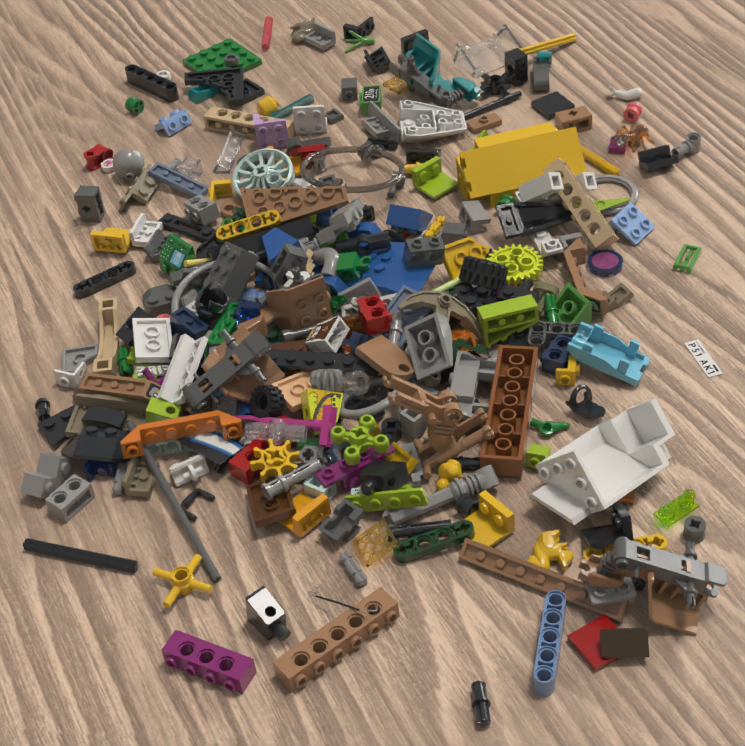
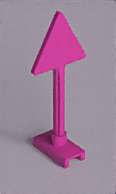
M324 405L322 420L315 419L314 421L273 417L258 418L251 415L231 416L241 419V422L244 423L250 422L267 426L313 429L320 432L319 445L331 448L330 444L333 442L331 441L330 432L336 426L338 408L332 407V405Z

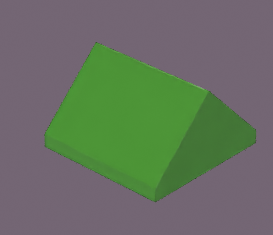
M567 283L555 299L556 308L559 309V322L581 323L582 321L591 324L592 303L570 283Z

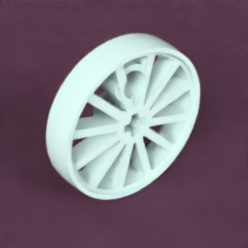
M271 148L256 150L245 156L237 164L232 176L234 189L241 199L240 187L247 186L246 189H254V187L268 188V185L270 188L283 187L286 182H294L295 172L290 158L282 151ZM270 158L268 163L265 164L264 159ZM259 160L260 165L255 166L253 163ZM250 167L253 171H245V169Z

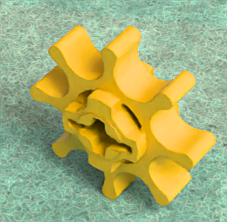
M268 439L269 448L266 450L254 447V456L260 459L251 461L250 466L251 471L263 470L260 473L261 482H265L269 476L283 475L298 468L292 462L301 461V458H299L300 451L288 452L291 450L290 440H286L283 446H275L273 439Z

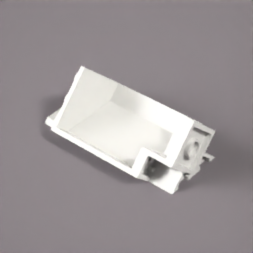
M656 398L630 407L616 417L598 424L536 464L539 475L545 484L528 496L571 524L576 525L591 513L605 510L670 464L668 460L672 457L664 442L673 437L675 433Z

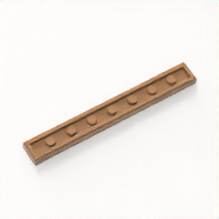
M465 538L458 557L461 560L545 593L559 590L565 594L566 601L623 622L629 601L593 606L585 583L469 538Z

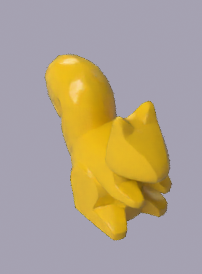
M560 530L542 532L538 536L533 548L534 555H530L527 561L550 569V562L557 561L562 571L566 572L568 565L574 558V553L568 551L567 542L558 543L560 541Z

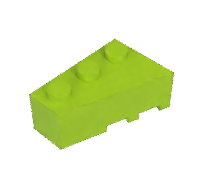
M531 294L477 307L478 322L484 336L481 341L489 349L492 344L508 339L507 336L516 331L519 333L539 322L538 304Z

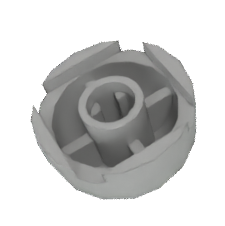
M122 150L113 156L114 171L120 178L125 180H133L136 176L139 177L141 169L145 168L144 156L136 150H132V152Z

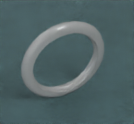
M610 174L595 176L596 184L604 182L620 184L626 187L631 194L629 202L600 211L602 215H617L630 202L635 205L638 201V188L629 179Z
M383 375L366 379L343 393L339 416L345 419H359L363 415H374L390 407L392 404L389 403L388 397H386L384 400L363 409L348 410L344 408L347 401L357 393L376 385H382ZM393 390L391 393L392 397L396 396L397 390Z

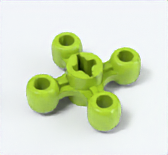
M369 414L361 416L359 426L352 428L350 432H347L342 426H335L330 432L331 441L334 444L342 445L347 442L351 445L344 450V460L351 466L360 462V453H365L369 447L374 448L379 454H384L389 450L390 446L386 435L379 434L375 437L369 435V433L375 430V419Z

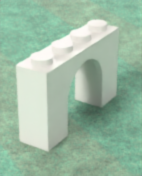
M548 172L518 186L522 202H563L562 198L555 194L564 189L560 172ZM582 172L576 175V178L587 193L598 189L594 172Z

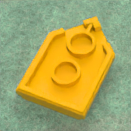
M471 237L444 245L446 249L443 264L449 279L453 280L459 277L464 257L472 256L485 259L490 248L486 245H481Z

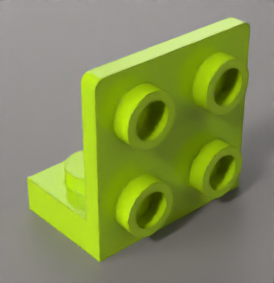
M438 156L411 170L413 186L432 199H437L459 186V182L442 172L441 158Z

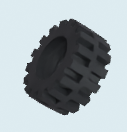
M259 385L254 389L255 392L251 393L252 398L249 400L251 401L249 407L252 408L251 413L255 417L278 418V416H281V411L284 410L282 406L285 404V401H283L284 394H281L282 391L278 389L279 387Z

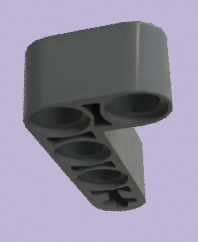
M539 321L529 327L528 346L538 347V359H540L542 353L546 352V347H549L551 340H554L558 334L573 338L578 331L580 323Z

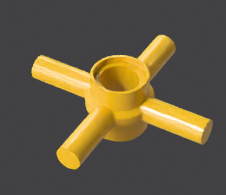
M199 554L193 556L187 567L179 566L173 569L172 572L156 567L153 569V576L171 581L173 587L162 603L164 607L170 608L178 594L187 595L193 589L208 594L212 592V585L194 580L192 573L202 560Z

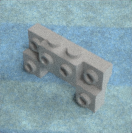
M360 197L352 200L349 205L338 209L329 218L330 226L316 234L320 245L323 243L331 244L337 240L336 237L344 231L349 233L356 229V226L360 224L363 218L362 208L364 205Z
M457 351L454 372H450L449 375L451 387H447V390L455 392L463 413L462 419L467 420L472 417L479 408H483L484 413H488L489 404L476 403L475 397L478 380L493 381L497 359L479 357L468 351ZM483 422L477 426L483 427L486 425V422Z

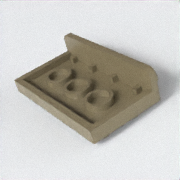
M78 393L75 397L76 405L65 434L66 437L74 438L81 430L88 426H96L103 429L101 425L85 426L81 419L90 406L106 407L127 413L128 418L121 430L129 434L130 432L126 426L127 422L133 421L136 427L140 424H146L148 402Z

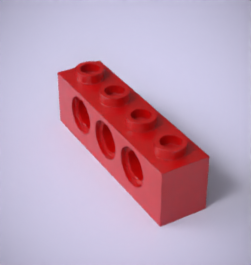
M283 415V416L280 417V418L290 419L289 417H287V416H285V415ZM268 427L228 461L231 476L246 485H250L260 477V473L263 471L261 469L251 471L250 462L260 459L254 456V447L266 450L269 448L268 439H273L275 446H283L286 440H290L292 449L297 444V439L303 438L302 428Z

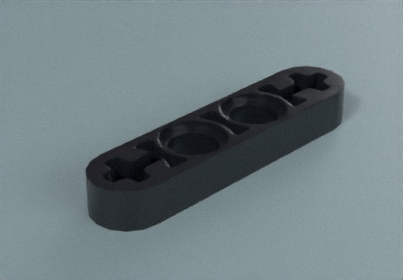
M122 262L73 286L75 297L79 299L86 298L135 275L136 267L134 262Z

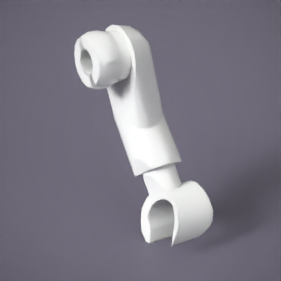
M611 86L607 88L613 89V93L607 94L608 96L615 95L617 98L627 101L639 98L643 93L640 88H634L626 92L616 90Z

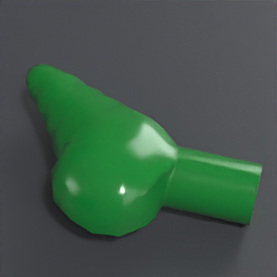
M534 418L530 421V426L539 429L540 434L545 437L570 427V424L566 422H542Z

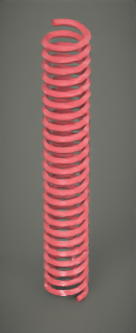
M270 16L265 17L261 44L263 51H268L270 48L273 18Z

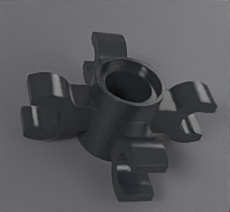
M507 72L501 76H489L487 73L480 75L484 79L480 86V89L484 91L480 94L481 97L487 98L489 94H501L502 96L508 94L507 90L510 88L509 84L511 81L507 80V78L511 75Z

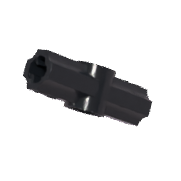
M388 231L370 235L362 233L355 238L336 241V249L339 254L357 252V254L367 255L371 251L391 247ZM362 242L367 243L366 246H360L359 244Z

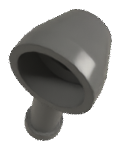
M393 171L387 197H395L396 187H403L405 184V175L398 171Z

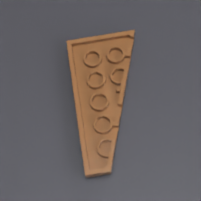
M297 186L254 187V189L240 187L246 217L269 210H276L282 218L279 226L349 204L345 186L317 188L313 186H306V188H298ZM256 220L253 223V227H259L261 225L260 220Z

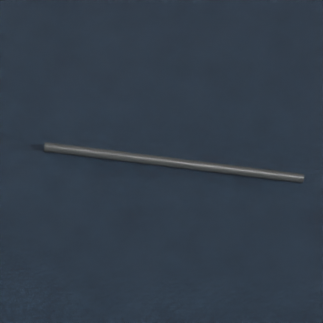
M133 421L127 422L126 426L129 432L136 428ZM142 445L143 457L197 553L202 557V561L214 582H219L221 576L147 445Z

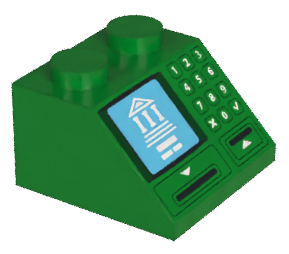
M169 234L159 255V266L162 272L169 274L182 268H187L184 267V261L196 259L193 246L174 234Z

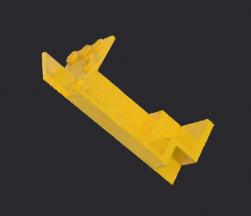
M551 122L475 138L474 149L459 152L460 156L455 157L458 187L465 201L486 199L491 208L495 207L500 197L504 194L511 195L516 201L515 192L519 191L518 186L545 174L543 169L558 157L567 163L574 175L587 172L576 127L558 130Z

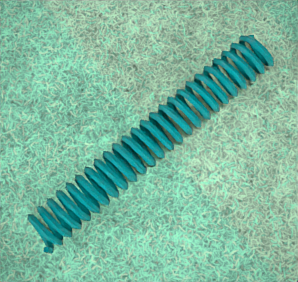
M308 94L268 115V117H279V119H282L291 114V112L293 113L292 107H296V105L306 106L308 103L314 102V97Z

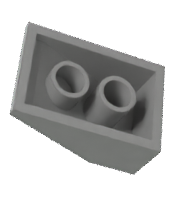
M435 312L403 327L418 381L453 366L452 333L447 317Z

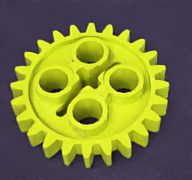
M514 244L511 247H508V245H505V248L498 247V251L493 250V254H488V258H486L488 261L496 262L509 268L505 283L507 285L513 284L514 287L519 283L521 284V281L525 278L526 282L528 279L536 281V276L540 277L541 272H543L542 255H539V251L534 252V248L528 249V245L524 248L521 244L518 247H515Z

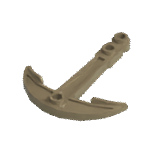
M424 290L407 296L397 307L399 311L405 309L419 310L421 306L431 308L434 311L433 313L437 312L447 317L448 322L450 315L461 320L460 325L473 332L478 339L484 337L480 324L474 314L465 304L449 294L440 291ZM442 371L425 378V384L431 388L436 387L441 381Z

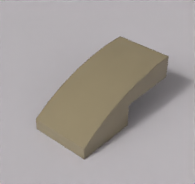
M622 282L609 293L605 290L602 292L603 296H607L609 304L606 307V313L620 307L634 297L633 293Z

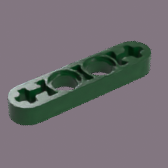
M460 520L401 541L393 548L395 559L399 563H408L462 544L465 538L473 539L475 536L473 523L469 520ZM442 535L450 536L447 541L439 540V537ZM422 542L430 543L427 548L422 549L418 547ZM405 550L406 554L402 555L401 551Z

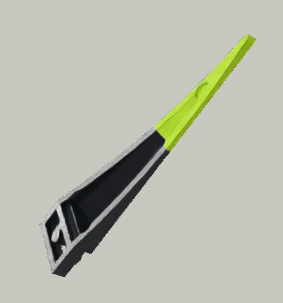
M631 198L594 200L593 202L599 211L629 202ZM511 202L496 206V212L505 239L519 236L524 237L573 220L570 216L572 215L571 211L566 210L562 202Z

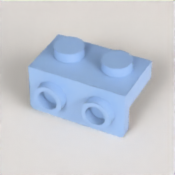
M176 109L169 113V117L166 118L164 116L158 119L159 123L155 124L154 127L157 131L164 129L167 136H171L191 124L192 120L186 109L180 111Z

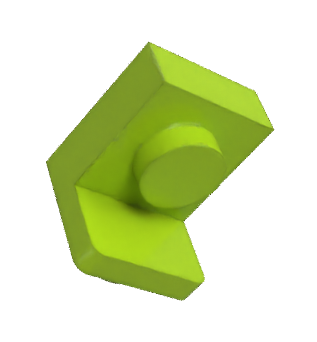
M531 443L529 450L525 452V466L536 468V464L550 456L551 447Z

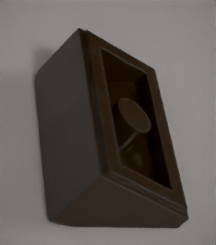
M647 628L601 629V658L649 657Z

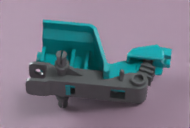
M416 33L413 49L408 51L405 57L402 54L398 55V63L401 66L398 67L393 62L389 63L390 72L407 83L408 91L414 92L416 89L437 106L451 109L454 102L456 104L457 100L460 102V98L470 102L481 97L479 94L481 89L473 81L456 77L451 82L442 78L440 73V49L418 33Z

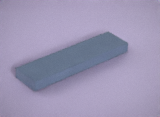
M159 162L148 171L150 177L192 198L200 194L205 196L208 193L209 187Z

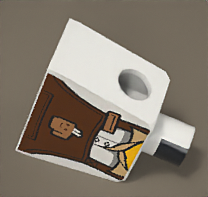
M336 316L315 325L310 335L305 337L304 340H306V345L313 352L336 353L350 329L340 316Z

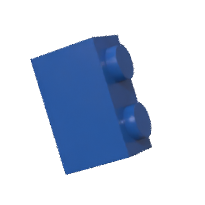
M390 204L386 225L391 226V229L395 231H401L402 228L407 229V233L417 234V231L424 232L433 215L421 209Z

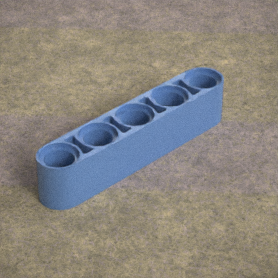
M552 590L546 594L534 665V691L543 697L554 693L566 617V596L559 590Z

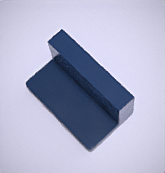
M185 306L170 314L171 331L174 334H187L196 340L209 330V325Z

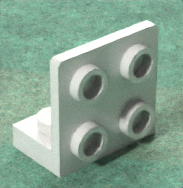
M324 105L293 107L296 135L327 133L328 121L327 117H325Z

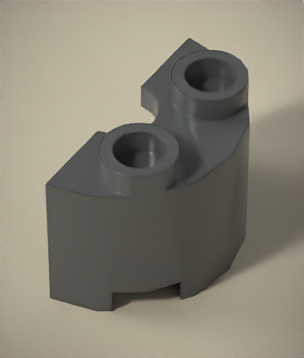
M345 498L335 507L334 516L331 519L323 520L318 528L320 532L339 544L344 540L349 542L356 536L361 528L358 526L360 518L365 516L362 508Z

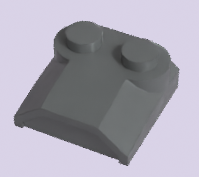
M164 284L149 288L142 295L147 313L153 318L161 314L170 315L172 313V298L177 287ZM181 299L179 300V309L183 307Z

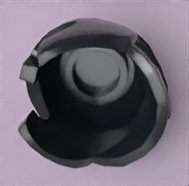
M202 288L195 305L198 317L205 323L219 319L228 306L229 296L220 288Z

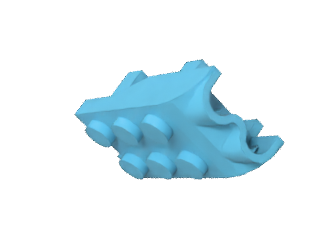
M581 321L578 331L573 336L571 342L568 343L566 351H569L576 360L637 387L643 374L640 371H645L651 359L637 352L640 342L631 339L628 346L618 337L603 331L605 327L595 324L593 327Z

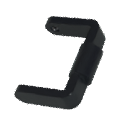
M200 488L194 489L180 504L187 518L192 521L197 520L196 515L185 509L191 505L198 495L210 501L215 500L214 495Z

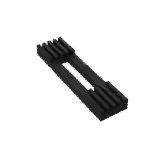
M166 213L157 221L162 222L163 229L173 230L196 238L197 241L202 243L206 241L213 242L218 239L216 229L170 213ZM179 224H182V225H185V226H187V227H190V228L199 230L200 232H196V231H193V230L184 228V227H182V226H179Z

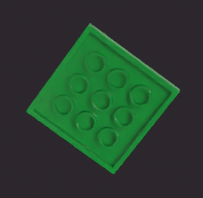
M229 38L194 55H189L183 59V65L193 72L243 67L245 73L262 65V59ZM229 54H236L239 58V63L235 66H226L224 57Z

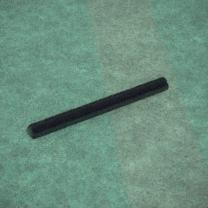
M26 538L23 542V547L26 551L135 573L139 567L136 560Z

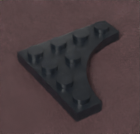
M243 67L186 72L184 74L185 86L199 85L214 88L226 96L229 105L238 106L244 104Z

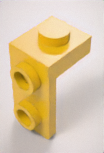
M231 179L211 181V187L208 188L209 197L207 198L217 202L219 197L233 196Z

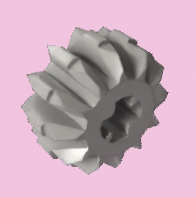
M317 369L311 372L310 383L312 389L337 391L343 388L344 377L339 369Z

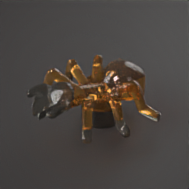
M631 123L630 131L623 125L621 130L618 129L616 134L611 136L612 140L616 139L615 145L624 146L627 144L632 148L633 153H635V148L640 145L646 150L643 141L645 137L649 143H655L649 137L648 127L643 124H639L634 128V124Z

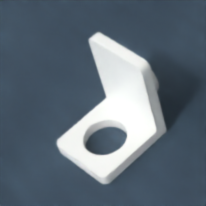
M82 362L74 373L57 369L53 373L57 384L76 389L80 381L79 375L81 370L83 369L84 376L88 369L86 363Z

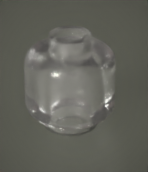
M354 370L347 372L343 376L344 383L342 389L346 394L361 396L368 391L370 379L365 372Z

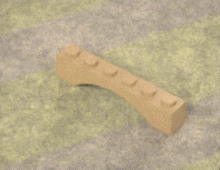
M112 297L99 299L100 341L98 355L93 363V373L117 376L120 338L115 334L121 328L122 313L118 298Z

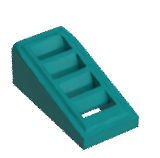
M536 52V61L548 60V64H551L552 52Z
M206 86L193 87L188 89V98L190 101L198 104L220 91Z

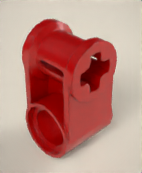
M97 144L84 152L83 156L87 163L86 169L89 171L99 169L104 160L113 158V150Z

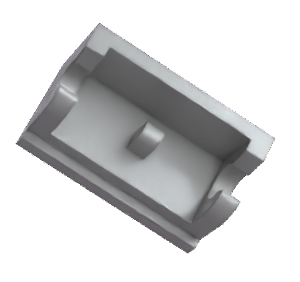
M480 201L461 202L459 217L466 224L470 235L487 231L486 227L480 228V226L490 223L491 219Z

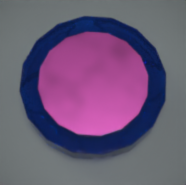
M598 250L588 256L587 268L596 276L609 277V274L614 276L622 270L623 258L619 253L612 250Z

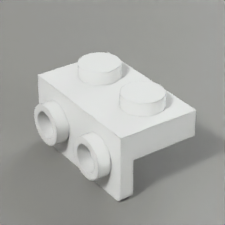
M141 213L129 231L132 246L145 248L155 230L163 229L162 222L147 221L145 213Z

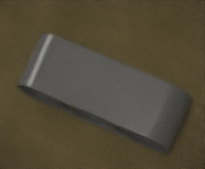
M548 60L533 61L534 91L550 90Z

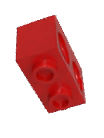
M378 294L356 299L358 315L368 336L390 331L392 316L390 311H387L385 301H381Z

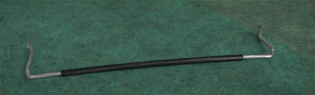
M315 587V588H317V591H308V595H310V596H314V597H316V598H320V599H323V600H327V601H330V602H333V603H336V604H339V605H342V606H345V607H348V608H351V609H354V610H357V611H361V612L366 613V614H368L369 611H377V609H378V606H375V607H376V610H368L367 612H365V611H362V610H360V609H358V608L349 606V605H347V604H344V603H341V602H338V601H334V600H331V599H328V598H324V597H321V596L309 594V592H315V593H317V592H318V587Z

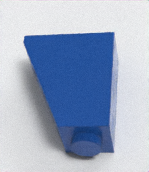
M276 227L262 236L271 266L284 243L302 248L299 240Z

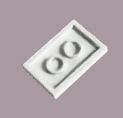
M132 318L135 363L171 362L169 359L172 342L170 318Z

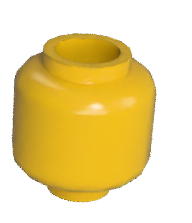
M266 96L257 102L258 108L256 111L259 115L268 116L279 110L278 107L280 105L274 97Z

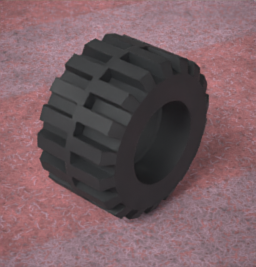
M466 256L462 263L459 279L471 285L500 291L505 284L509 268L496 262Z

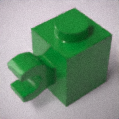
M357 252L340 253L336 271L343 282L359 280L361 271L370 270L368 263H372L370 256H364L360 259Z

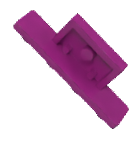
M390 444L389 450L386 453L379 454L374 448L369 447L368 451L360 453L361 458L358 464L351 466L342 459L316 472L315 476L324 488H328L340 481L341 489L347 493L351 491V488H357L362 485L360 473L373 460H381L393 454L395 449Z

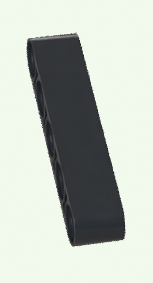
M134 64L125 67L129 84L167 102H175L179 99L176 83Z

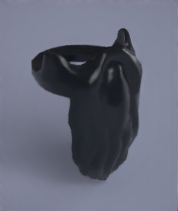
M585 384L574 388L570 400L565 402L575 414L582 415L588 419L603 417L606 412L604 407L592 402V391ZM581 389H585L586 391L583 394L584 400L577 403L576 397Z

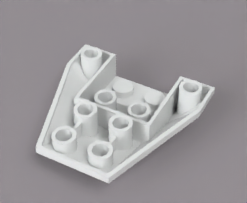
M411 100L399 102V127L402 130V143H420L467 131L463 111Z

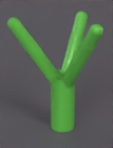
M349 30V33L358 39H346L345 42L358 43L345 50V53L361 44H375V38H362Z

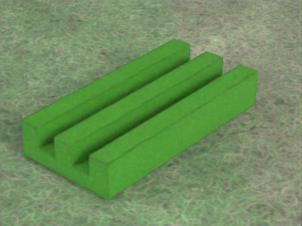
M684 244L673 265V270L677 271L679 268L680 272L687 270V273L691 274L702 248ZM687 249H690L683 264H680Z

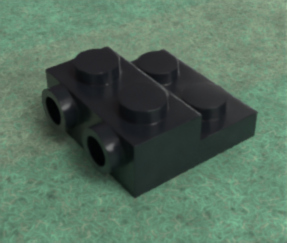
M471 284L453 287L454 292L451 293V296L465 304L476 318H478L477 307L498 302L492 290L482 287L473 288Z

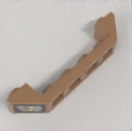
M577 238L563 252L564 264L571 285L592 303V312L606 315V307L609 306L607 296H603L601 289L588 291V288L585 286V280L581 275L578 264L586 262L585 255H588L586 244L582 243L581 238Z
M86 372L80 379L72 397L75 398L78 393L100 394L146 400L149 404L151 397L157 398L161 385L146 379Z

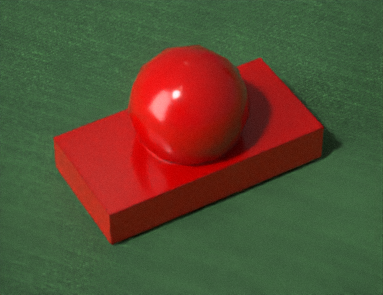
M325 144L297 146L290 151V157L301 156L303 164L312 166L314 165L311 159L312 154L326 150Z

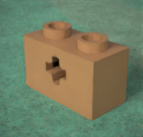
M585 105L556 112L555 126L558 130L576 127L577 132L592 129V114Z

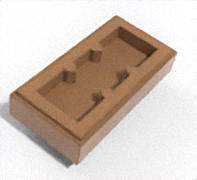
M493 112L468 121L467 127L476 134L501 125L502 119Z

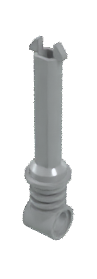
M488 465L476 470L473 474H469L468 477L464 476L463 479L453 478V482H450L449 487L426 496L429 501L427 506L399 508L391 512L385 510L382 518L389 515L392 522L389 527L396 526L451 501H456L462 494L468 493L470 496L478 494L479 491H487L498 486L500 482L492 465Z

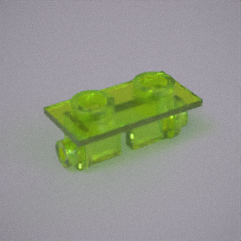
M686 489L676 499L660 506V509L654 512L653 515L667 527L671 526L700 507L694 500L696 493L692 489Z

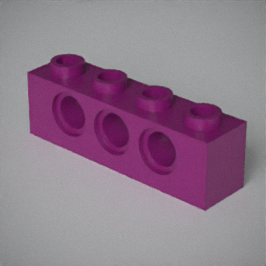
M179 630L174 631L161 650L165 664L170 668L181 669L191 676H199L211 684L217 683L232 692L237 691L243 694L257 673L253 658Z

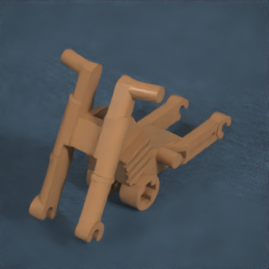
M391 375V380L389 381L386 376L382 377L385 387L397 390L395 397H392L391 392H388L389 403L397 404L428 418L427 434L430 442L423 445L420 439L413 440L418 456L421 458H425L438 451L434 456L421 463L425 479L431 478V469L435 466L447 462L465 450H469L470 447L484 439L489 440L495 437L490 426L485 425L468 437L460 439L457 443V437L465 435L464 433L488 420V416L484 413L483 408L477 409L475 415L457 424L462 419L463 413L454 391L443 390L438 396H435L421 387L394 375Z

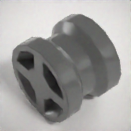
M689 516L685 519L683 537L687 542L691 541V543L697 544L705 539V520L699 516Z

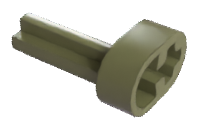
M537 282L533 288V292L538 293V299L540 300L538 304L539 319L545 317V295L553 294L555 299L559 295L558 287L545 282Z

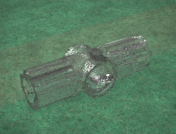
M278 418L272 419L270 423L246 422L245 439L266 440L267 442L268 439H273L275 446L282 444L286 440H290V442L307 441V425L286 424L285 421Z

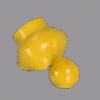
M450 459L440 465L438 469L439 480L436 482V489L438 491L449 487L450 482H453V478H462V466L457 460Z

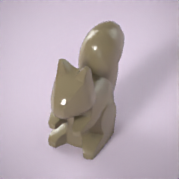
M313 17L311 21L307 22L306 20L302 23L298 22L290 27L293 30L292 40L294 42L304 41V36L314 31L313 23H315V18Z

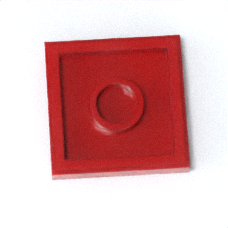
M605 614L567 635L569 643L595 672L619 659L601 658L600 630L617 629Z

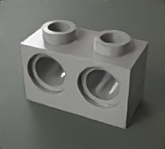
M201 194L184 202L186 216L203 226L220 218L216 202Z
M73 474L45 499L50 514L67 523L95 498L91 483Z

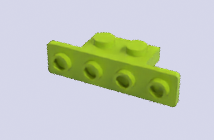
M412 484L403 485L397 490L373 492L369 496L363 493L345 496L347 500L362 508L364 512L427 506L429 502L423 488H413Z

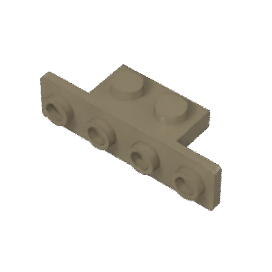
M151 164L141 169L140 177L136 176L132 183L134 186H129L126 191L127 196H122L119 202L121 205L120 212L123 211L131 198L145 205L160 182L148 175Z

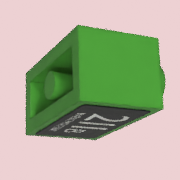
M381 85L362 86V92L359 93V110H362L363 116H369V101H373L382 109Z

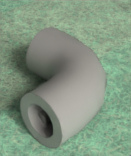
M329 247L315 249L313 260L317 265H323L321 275L339 277L336 271L339 253Z

